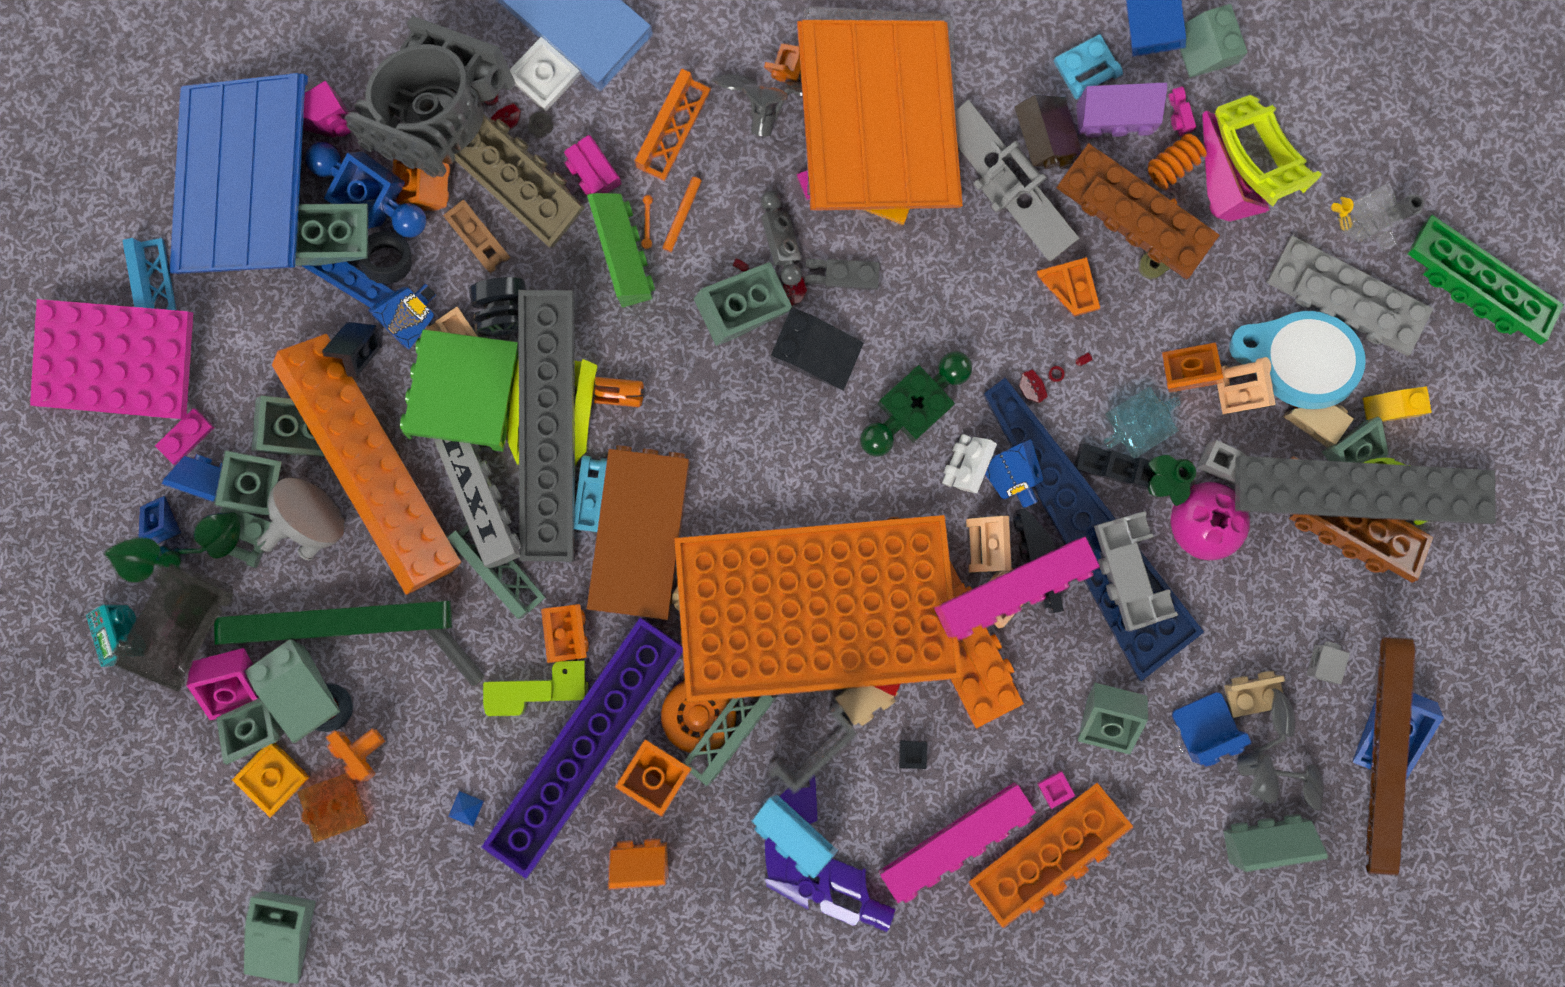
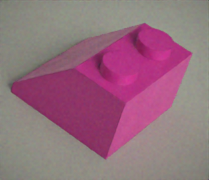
M326 81L305 92L304 131L333 138L336 136L342 137L351 132L347 127L345 119L348 110L341 98Z
M244 648L190 662L186 685L209 720H214L216 717L259 698L245 673V670L251 667L253 662Z

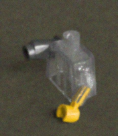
M1388 182L1355 201H1352L1350 198L1341 197L1342 205L1333 203L1331 209L1337 212V219L1342 234L1357 242L1360 241L1363 245L1376 238L1383 251H1386L1399 244L1391 230L1402 224L1405 219L1419 214L1425 202L1422 196L1413 194L1397 202L1393 189Z

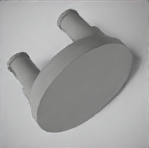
M285 478L280 480L270 492L268 509L270 512L269 517L272 521L269 524L270 528L257 539V544L259 546L266 541L260 548L266 552H271L282 539L289 537L301 544L298 554L303 559L309 561L313 559L320 549L335 544L343 536L345 531L344 518L336 503L323 490L302 479Z

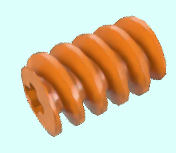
M1185 134L1181 137V140L1175 141L1173 146L1166 148L1165 152L1158 154L1156 159H1152L1148 163L1149 176L1161 190L1166 191L1168 189L1167 182L1174 185L1177 182L1175 176L1183 178L1185 176L1184 170L1191 172L1193 170L1192 164L1195 166L1201 164L1200 156H1207L1206 149L1197 137L1192 134Z

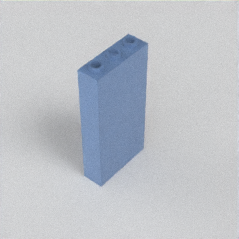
M496 0L536 36L545 39L579 69L581 75L600 91L653 35L651 25L622 0Z

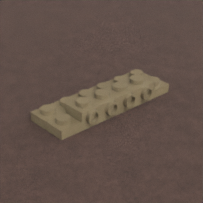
M484 114L482 125L477 135L464 149L454 154L455 161L549 248H553L585 207L569 193L570 190L565 186L567 180L557 172L552 174L546 169L548 163L537 154L532 156L527 151L529 145L517 136L514 139L508 134L510 128L499 119L496 121L491 120Z

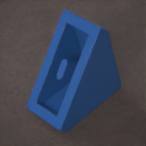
M165 496L140 507L138 537H147L159 544L181 534Z

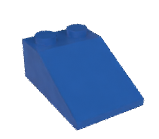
M1412 693L1406 780L1444 718L1437 702ZM1376 699L1353 759V763L1370 770L1372 767Z

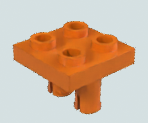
M370 729L353 743L341 731L335 730L326 737L330 742L327 748L335 758L343 759L347 765L344 769L353 780L369 781L376 775L366 762V757L386 742L376 729Z

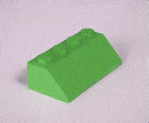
M588 194L587 197L615 293L622 308L651 300V292L655 291L651 275L646 276L643 267L648 266L644 250L638 251L636 242L641 240L637 226L631 227L629 217L633 216L629 201L624 202L621 194Z

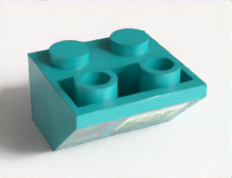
M102 605L86 615L101 667L114 666L143 656L144 642L142 637L136 634L134 627L136 615L128 605Z

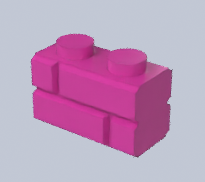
M591 135L586 136L578 141L577 144L565 150L564 154L567 160L564 164L572 176L576 173L582 180L578 184L586 196L592 193H609L622 184L619 176Z

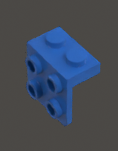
M1214 692L1172 712V718L1194 763L1204 764L1205 767L1218 763L1220 761L1219 757L1229 754V756L1239 754L1245 750L1244 746L1251 744L1248 734L1238 731L1221 693Z

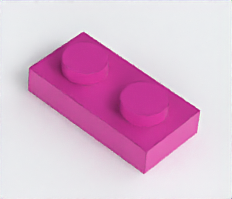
M193 408L187 414L186 419H182L155 447L173 465H177L215 427L197 409Z

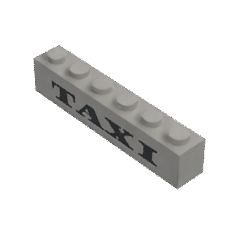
M434 439L484 566L493 569L521 557L518 551L521 548L520 541L515 533L511 534L508 524L511 523L509 514L505 508L501 509L498 502L501 499L500 492L495 484L491 485L488 476L492 475L486 460H481L478 453L482 451L481 446L478 444Z

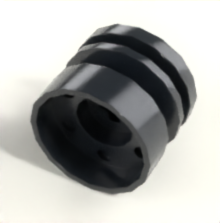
M517 277L493 278L476 282L469 287L471 306L483 309L473 315L474 321L479 322L475 325L476 334L481 336H507L519 332L518 290H526V284L523 279Z

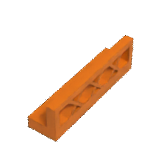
M684 69L680 70L635 159L638 169L663 181L666 180L711 91V88L692 80L691 72ZM690 86L703 92L699 101L688 104L686 93ZM684 99L685 105L680 106ZM695 107L693 113H691L690 108ZM687 109L690 116L688 123L676 126L674 120L676 113ZM672 122L674 128L668 129ZM684 129V131H683V133H682V135H681V137H680V134H679L678 131ZM676 132L678 138L676 146L665 149L662 142L664 136ZM661 145L662 151L657 152L659 146ZM672 152L670 158L668 159L667 153ZM664 155L667 164L662 173L649 167L653 158Z

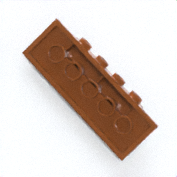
M1089 143L1056 187L1081 205L1082 210L1086 214L1098 217L1104 221L1103 224L1106 228L1113 232L1118 231L1126 237L1125 239L1130 245L1141 247L1148 252L1147 255L1157 263L1162 262L1186 280L1190 278L1220 236V234Z
M1290 514L1289 517L1290 520L1295 522L1297 529L1313 532L1319 536L1318 540L1321 543L1335 545L1342 549V554L1350 559L1357 558L1366 563L1365 567L1369 571L1384 573L1389 569L1411 583L1419 579L1433 540L1431 535L1405 520Z

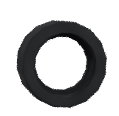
M380 231L369 235L368 258L360 259L363 273L369 279L382 284L395 283L405 278L412 265L408 242L402 236L389 231ZM381 248H394L402 256L399 263L386 268L372 264L369 258L374 251Z

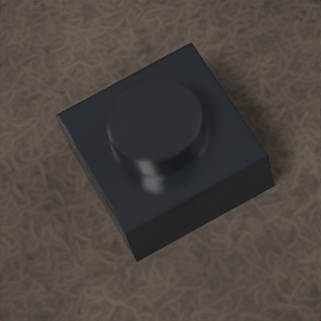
M899 740V768L927 769V741Z

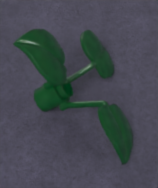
M235 512L215 513L201 519L194 530V539L198 545L202 546L200 548H176L172 550L167 546H159L150 538L135 537L111 546L104 551V555L113 566L115 572L128 582L137 583L148 579L154 572V565L167 571L178 584L179 589H171L165 594L163 599L164 611L168 618L176 625L190 629L207 612L210 605V595L207 589L198 583H190L184 587V583L175 573V570L181 563L180 555L203 553L205 550L209 556L215 559L228 555L235 548L239 540V519Z

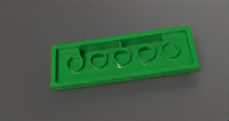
M1434 215L1429 216L1425 220L1407 253L1427 267L1423 275L1429 279L1430 285L1436 288H1443L1449 292L1453 301L1465 303L1473 309L1475 316L1487 318L1495 324L1496 330L1501 333L1512 335L1519 330L1539 345H1542L1548 340L1564 306L1563 303Z

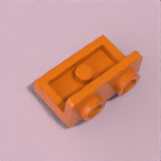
M574 604L541 609L547 663L586 658L589 644L587 637L584 636L585 613L581 609V605Z

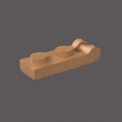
M464 199L443 215L490 274L496 270L495 266L502 261L505 263L511 258ZM492 247L496 253L487 258L484 253Z

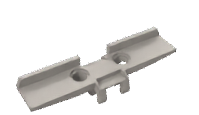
M967 100L955 111L958 148L982 177L980 180H976L973 185L977 190H982L993 203L991 207L996 213L1006 207L1048 261H1052L1080 238L1038 187L1046 180V176L1044 174L1040 175L1020 150L1018 141L1016 140L1006 147L972 103ZM997 153L999 155L998 162L991 168L988 167L985 163L987 155ZM1013 157L1032 182L1024 187L1006 165L1005 161L1008 158ZM1027 193L1032 196L1033 202L1030 207L1023 209L1018 205V198L1020 195Z

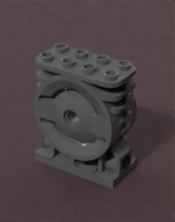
M412 16L407 22L411 34L399 51L386 58L374 70L364 93L366 101L359 99L354 104L358 114L348 112L345 119L347 127L359 139L358 144L363 149L369 152L372 150L379 152L389 160L396 159L401 161L411 169L415 167L421 169L431 177H443L447 171L443 163L452 164L455 160L454 154L464 149L477 135L484 115L482 102L495 98L501 88L511 90L516 82L499 47Z

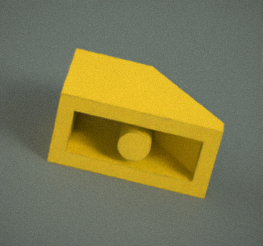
M1427 386L1362 398L1366 420L1379 417L1382 419V422L1432 413Z

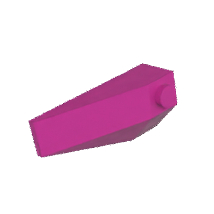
M1209 111L1202 113L1204 148L1207 153L1205 157L1207 195L1211 203L1209 207L1212 214L1216 218L1231 222L1270 210L1267 201L1247 184L1234 166L1223 142L1215 114Z

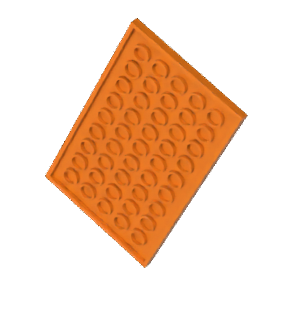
M945 515L675 538L687 703L962 678L957 636L948 638L934 607L954 598Z

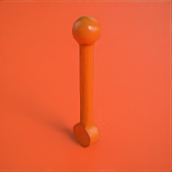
M650 195L643 197V203L645 204L644 239L641 244L644 249H649L652 246L650 240V204H652L653 198Z

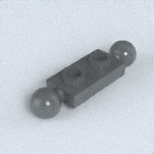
M767 191L761 197V205L768 212H765L761 218L774 265L784 266L781 271L782 281L787 285L793 286L800 282L802 272L798 266L794 265L801 261V256L788 211H779L782 204L781 196L775 191Z

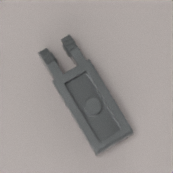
M806 260V267L811 269L824 268L826 269V277L807 275L805 276V283L822 284L825 287L878 290L880 262Z

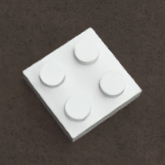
M542 37L510 69L516 82L515 85L545 112L581 75L579 69Z

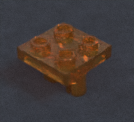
M347 773L297 791L303 808L301 820L309 826L314 843L369 823L356 782Z

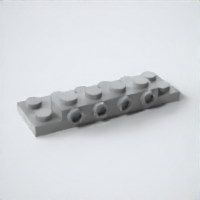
M1294 236L1289 237L1266 282L1296 298L1295 302L1303 307L1312 306L1318 309L1319 312L1334 316L1347 324L1354 332L1360 331L1367 335L1366 339L1375 344L1383 343L1406 356L1412 353L1433 311V308Z

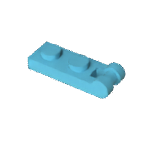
M583 455L575 502V530L597 532L607 458L594 460L591 456ZM590 470L599 471L598 478L589 477Z

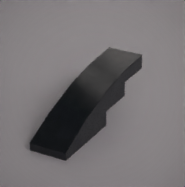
M1085 443L1079 444L1074 466L1080 472L1148 490L1149 482L1155 475L1148 465L1150 461L1142 457L1135 458L1113 450L1107 451ZM1179 470L1180 477L1184 475L1183 470Z

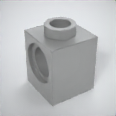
M1325 641L1324 645H1315L1306 676L1341 685L1350 653L1341 651L1342 646Z

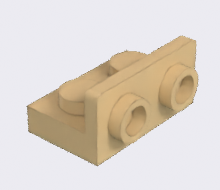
M1274 671L1258 673V679L1248 680V676L1232 678V684L1224 685L1232 717L1272 710L1274 697L1272 689H1278L1283 693L1281 682L1285 681L1284 676L1275 675Z

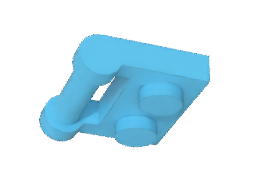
M1101 34L1054 59V63L1075 99L1081 97L1086 86H1097L1111 78L1116 79L1123 75L1121 65L1115 61ZM1103 63L1107 66V69L1081 83L1075 79Z

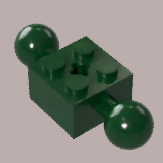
M958 351L945 354L938 365L939 373L933 378L920 365L914 368L879 400L878 406L889 418L884 423H872L863 429L860 436L862 449L870 456L880 457L886 455L892 449L894 435L900 429L913 443L918 440L955 405L954 401L943 390L949 384L961 385L970 378L972 362L969 357ZM912 399H919L922 402L920 405L922 409L919 407L913 409L911 407Z

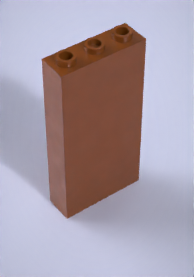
M616 445V450H608L587 610L669 620L676 572L675 538H680L690 467V460L685 458V454L669 452V456L658 455V450L643 449L642 453L632 452V447Z

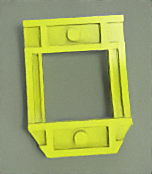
M1248 95L1218 106L1215 116L1223 142L1234 166L1247 184L1272 207L1278 199L1295 191L1301 190L1305 193L1321 177L1322 173L1319 171L1313 173L1304 165L1307 160L1286 139L1274 115L1276 108L1273 105L1264 107L1259 103L1260 99ZM1253 124L1278 168L1264 174L1244 150L1235 130Z
M519 355L512 387L507 442L517 465H519ZM582 359V362L575 361V390H577L574 407L575 466L587 451L590 412L595 376L598 368L596 364Z

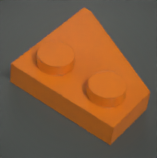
M1087 257L1037 271V276L1074 317L1100 310Z

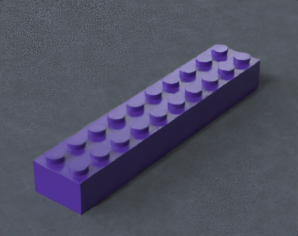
M639 618L481 848L525 879L530 876L683 655L682 644L646 619Z

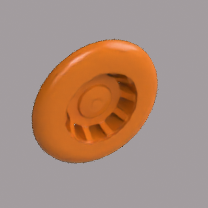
M685 681L680 682L668 693L661 709V723L667 738L677 748L691 753L703 738L704 731L710 729L714 720L719 717L715 715V709L718 708L721 714L732 699L713 700L716 703L713 706L708 701L687 703ZM681 703L686 705L683 711L679 710ZM730 711L726 717L728 728L735 727L736 711ZM678 715H683V722L679 723ZM723 722L720 724L717 730L724 729ZM684 725L689 728L688 733L682 729ZM693 731L699 732L700 737L692 736ZM728 731L729 738L733 731ZM724 732L714 733L710 738L711 750H716L725 744ZM706 744L701 749V751H707Z

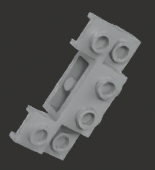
M1146 511L1094 526L1102 551L1100 552L1101 558L1098 560L1103 575H1107L1109 585L1106 586L1110 600H1114L1115 604L1119 606L1126 631L1139 629L1178 616L1170 597V589L1153 594L1137 544L1139 541L1153 537V533H1150L1146 520Z

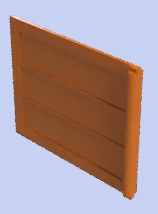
M911 20L797 21L810 210L961 208L963 205L947 22Z

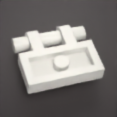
M962 434L959 442L954 445L952 450L954 455L950 464L945 467L943 472L945 477L942 484L949 487L953 485L960 490L977 494L997 443L989 439L973 437L971 440V437Z

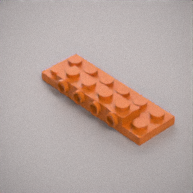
M950 561L953 597L955 598L972 590L970 586L965 588ZM981 624L972 628L973 634L958 640L962 678L950 679L976 729L1024 704L1012 682L1011 674L1014 673V669L1007 658L1003 660L998 650L1002 649V646L995 634L990 636L987 628H982Z
M1096 783L968 883L1004 929L1024 912L1027 913L1031 910L1034 914L1046 904L1043 899L1051 893L1054 897L1061 894L1068 887L1065 882L1073 876L1076 880L1084 876L1089 871L1087 865L1092 861L1096 860L1100 863L1111 854L1108 849L1112 847L1113 843L1133 829V825L1101 786Z

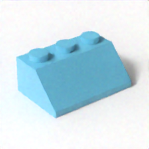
M778 795L769 798L752 821L756 825L755 831L766 840L768 837L777 844L775 849L783 857L788 858L790 856L797 862L795 867L806 877L811 875L815 878L838 851Z

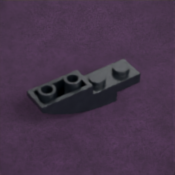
M1025 508L1016 511L1017 516H1013L1015 531L1021 533L1022 542L1019 543V551L1021 557L1026 558L1027 563L1057 549L1046 530ZM1051 590L1044 593L1046 598L1041 601L1044 609L1048 608L1049 613L1064 611L1060 592L1054 593Z

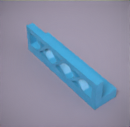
M134 238L122 240L134 307L155 309L154 302L159 295H162L168 300L169 306L166 310H176L164 239L159 238L144 242ZM158 246L159 256L152 264L146 260L144 248ZM160 262H161V267H162V269H160L159 267H157ZM155 269L161 272L164 278L158 289L150 285L149 280ZM151 289H153L154 291H156L155 294L153 295V297H152V291H151Z

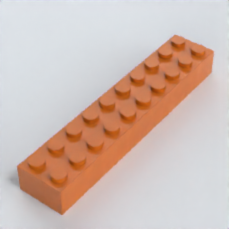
M324 334L279 350L274 358L272 367L405 594L408 595L453 572L461 564L459 557L353 377L347 376L343 360L341 358L323 356L322 350L331 341L329 336Z

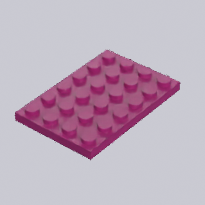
M37 299L30 406L186 419L193 312Z

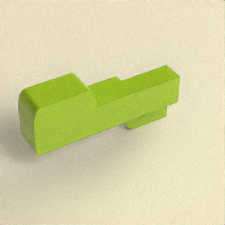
M585 661L556 662L552 667V680L484 682L483 707L487 716H519L526 711L527 702L583 700L589 692V682H586ZM563 669H567V674L563 673Z

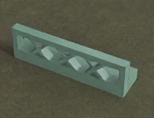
M468 525L461 531H454L448 536V540L517 619L524 618L546 598L514 560L507 562L509 565L502 564L495 567L499 568L498 575L493 569L485 567L480 554L475 549L477 548L476 544H470L464 537L470 531ZM502 568L514 569L517 573L516 585H509L503 582ZM522 579L527 586L520 585V580ZM510 588H516V595L510 590ZM520 588L531 589L537 596L527 607L519 600Z
M772 695L761 696L757 703L752 706H744L743 698L732 699L683 764L691 768L690 773L706 786L711 785L776 698ZM740 700V707L733 708ZM745 709H751L745 717ZM741 710V724L738 727L728 728L727 715L730 711ZM723 722L724 729L717 730V728ZM728 731H735L729 738ZM724 732L725 745L722 749L711 750V736L714 733ZM706 744L707 751H701V749ZM717 752H719V753L716 755V757L713 759V761H712V754H711V753H717ZM707 754L709 766L702 774L690 764L697 755Z

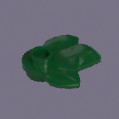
M1160 455L1151 459L1148 465L1155 475L1149 482V494L1155 497L1170 495V499L1175 506L1184 503L1190 495V483L1196 477V467L1187 459L1176 460L1170 455ZM1180 468L1184 470L1183 477L1179 475Z

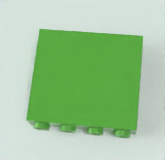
M422 330L421 338H418L416 341L417 360L416 363L412 364L410 371L411 379H413L411 388L407 389L405 402L408 404L406 414L402 415L400 421L402 432L408 439H413V436L471 443L490 446L494 451L504 452L512 387L519 355L518 342Z

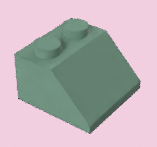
M1231 4L1205 11L1184 23L1186 48H1182L1180 51L1189 78L1238 64L1248 53Z
M225 451L214 505L242 512L270 515L268 499L272 488L278 483L281 461Z
M1094 683L1087 698L1078 742L1131 754L1148 721V696Z

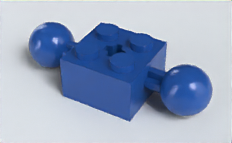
M318 142L308 148L305 161L309 170L321 177L334 176L324 197L331 204H367L368 229L382 226L387 215L392 218L393 228L401 236L408 238L416 237L424 231L427 222L424 211L412 203L400 205L396 202L405 184L404 180L364 152L347 153L341 163L338 150L329 143Z

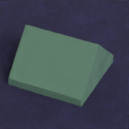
M1375 417L1363 421L1342 436L1336 445L1327 447L1322 453L1328 461L1361 463L1376 458H1385L1389 453L1382 419Z
M260 698L216 717L222 759L226 765L277 742L285 733Z

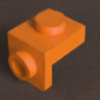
M781 43L775 63L765 62L764 68L771 73L773 79L780 82H785L786 79L797 81L801 71L799 46Z

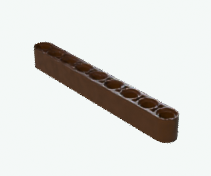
M1382 637L1380 641L1366 855L1369 856V864L1366 865L1368 874L1398 876L1400 871L1415 666V642L1413 638Z

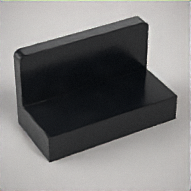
M346 322L322 350L323 356L341 358L347 376L358 377L382 347L376 325Z

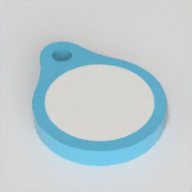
M1301 311L1265 323L1247 324L1235 331L1229 343V351L1232 357L1241 364L1256 362L1258 358H1269L1274 395L1292 406L1304 409H1323L1342 402L1354 391L1365 370V352L1356 333L1343 321L1322 312ZM1254 340L1257 347L1249 348L1244 344V341Z

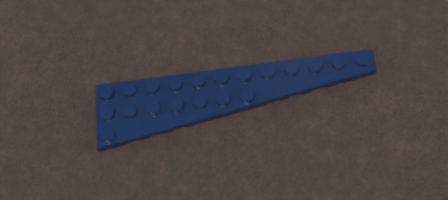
M1006 378L1002 379L983 394L1011 448L1027 440H1032L1043 476V481L1034 485L1033 488L1064 545L1076 539L1086 537L1098 562L1101 558L1100 552L1102 551L1094 526L1114 521L1116 518ZM1140 550L1153 594L1170 589ZM1100 567L1092 570L1093 576L1084 580L1138 681H1143L1204 633L1171 589L1170 597L1178 616L1139 629L1126 631L1119 606L1115 604L1114 600H1110L1106 586L1109 585L1107 575H1103Z

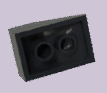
M791 307L771 353V361L844 391L864 342L813 315Z

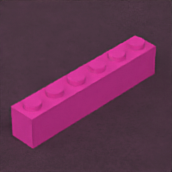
M1086 537L1079 538L934 607L948 638L957 636L958 640L973 634L972 628L980 624L982 628L998 622L996 617L1003 613L1006 616H1010L1021 611L1020 605L1028 601L1032 605L1046 598L1044 593L1051 590L1054 593H1058L1070 587L1068 582L1075 578L1080 582L1093 576L1092 570L1100 566Z
M1013 782L880 869L879 874L897 903L901 901L907 903L918 895L917 891L925 885L929 888L937 884L941 880L940 876L948 870L952 873L964 865L963 861L971 855L975 858L987 850L985 846L992 841L1000 842L1009 836L1008 831L1015 826L1020 828L1028 824L1032 820L1031 816L1036 812L1018 784Z

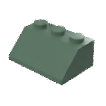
M1300 814L1284 816L1285 821L1275 822L1272 818L1260 819L1257 821L1258 825L1248 826L1247 823L1231 824V829L1223 830L1229 863L1245 872L1328 859V856L1312 821L1301 818Z

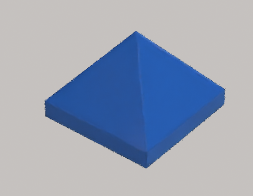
M459 791L448 817L474 827L484 801Z

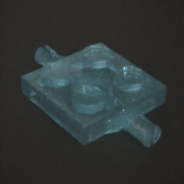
M1149 386L1105 413L1114 427L1115 433L1105 438L1104 443L1106 444L1114 439L1113 442L1106 445L1111 449L1122 442L1135 459L1179 431L1170 415L1171 410L1181 405L1180 400L1171 405L1172 402L1179 398L1173 396L1163 403Z

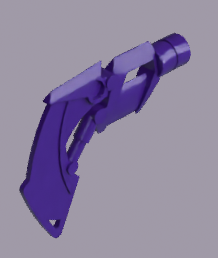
M815 774L809 779L810 787L800 788L796 793L788 788L779 796L809 824L818 821ZM769 837L767 840L765 839V860L768 878H765V882L768 888L808 910L809 899L820 903L822 913L852 926L861 921L885 932L889 930L896 909L881 904L869 897L865 877L866 869L859 870L831 858L816 876L820 877V882L816 883L809 876L806 877L795 867L797 862L790 856L788 858L783 857L775 849L777 844ZM830 888L861 901L862 905L859 912L834 903Z

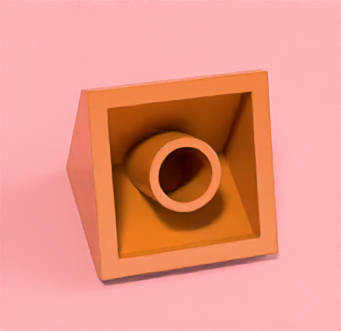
M1216 342L1162 352L1169 393L1223 383V373Z

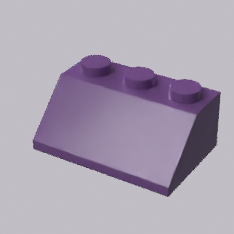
M1167 83L1086 86L1076 104L1078 134H1086L1087 138H1096L1101 136L1102 133H1112L1114 137L1125 136L1128 132H1138V135L1141 136L1153 134L1162 124Z

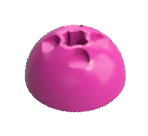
M1203 482L1190 487V495L1184 503L1178 506L1173 505L1171 529L1177 543L1188 554L1202 560H1219L1232 555L1243 545L1250 530L1249 512L1235 511V490L1221 483Z

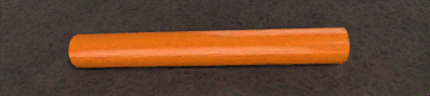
M692 176L662 249L672 252L701 184V179Z

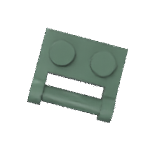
M222 507L220 513L235 512L240 523L239 539L255 545L252 552L235 546L228 555L243 560L248 566L256 568L264 553V550L260 547L266 542L264 541L258 546L257 539L270 528V521L247 512Z

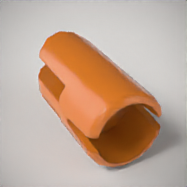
M595 377V384L598 386L595 387L594 391L595 395H597L594 397V403L640 407L642 405L643 397H627V395H641V389H644L642 381Z

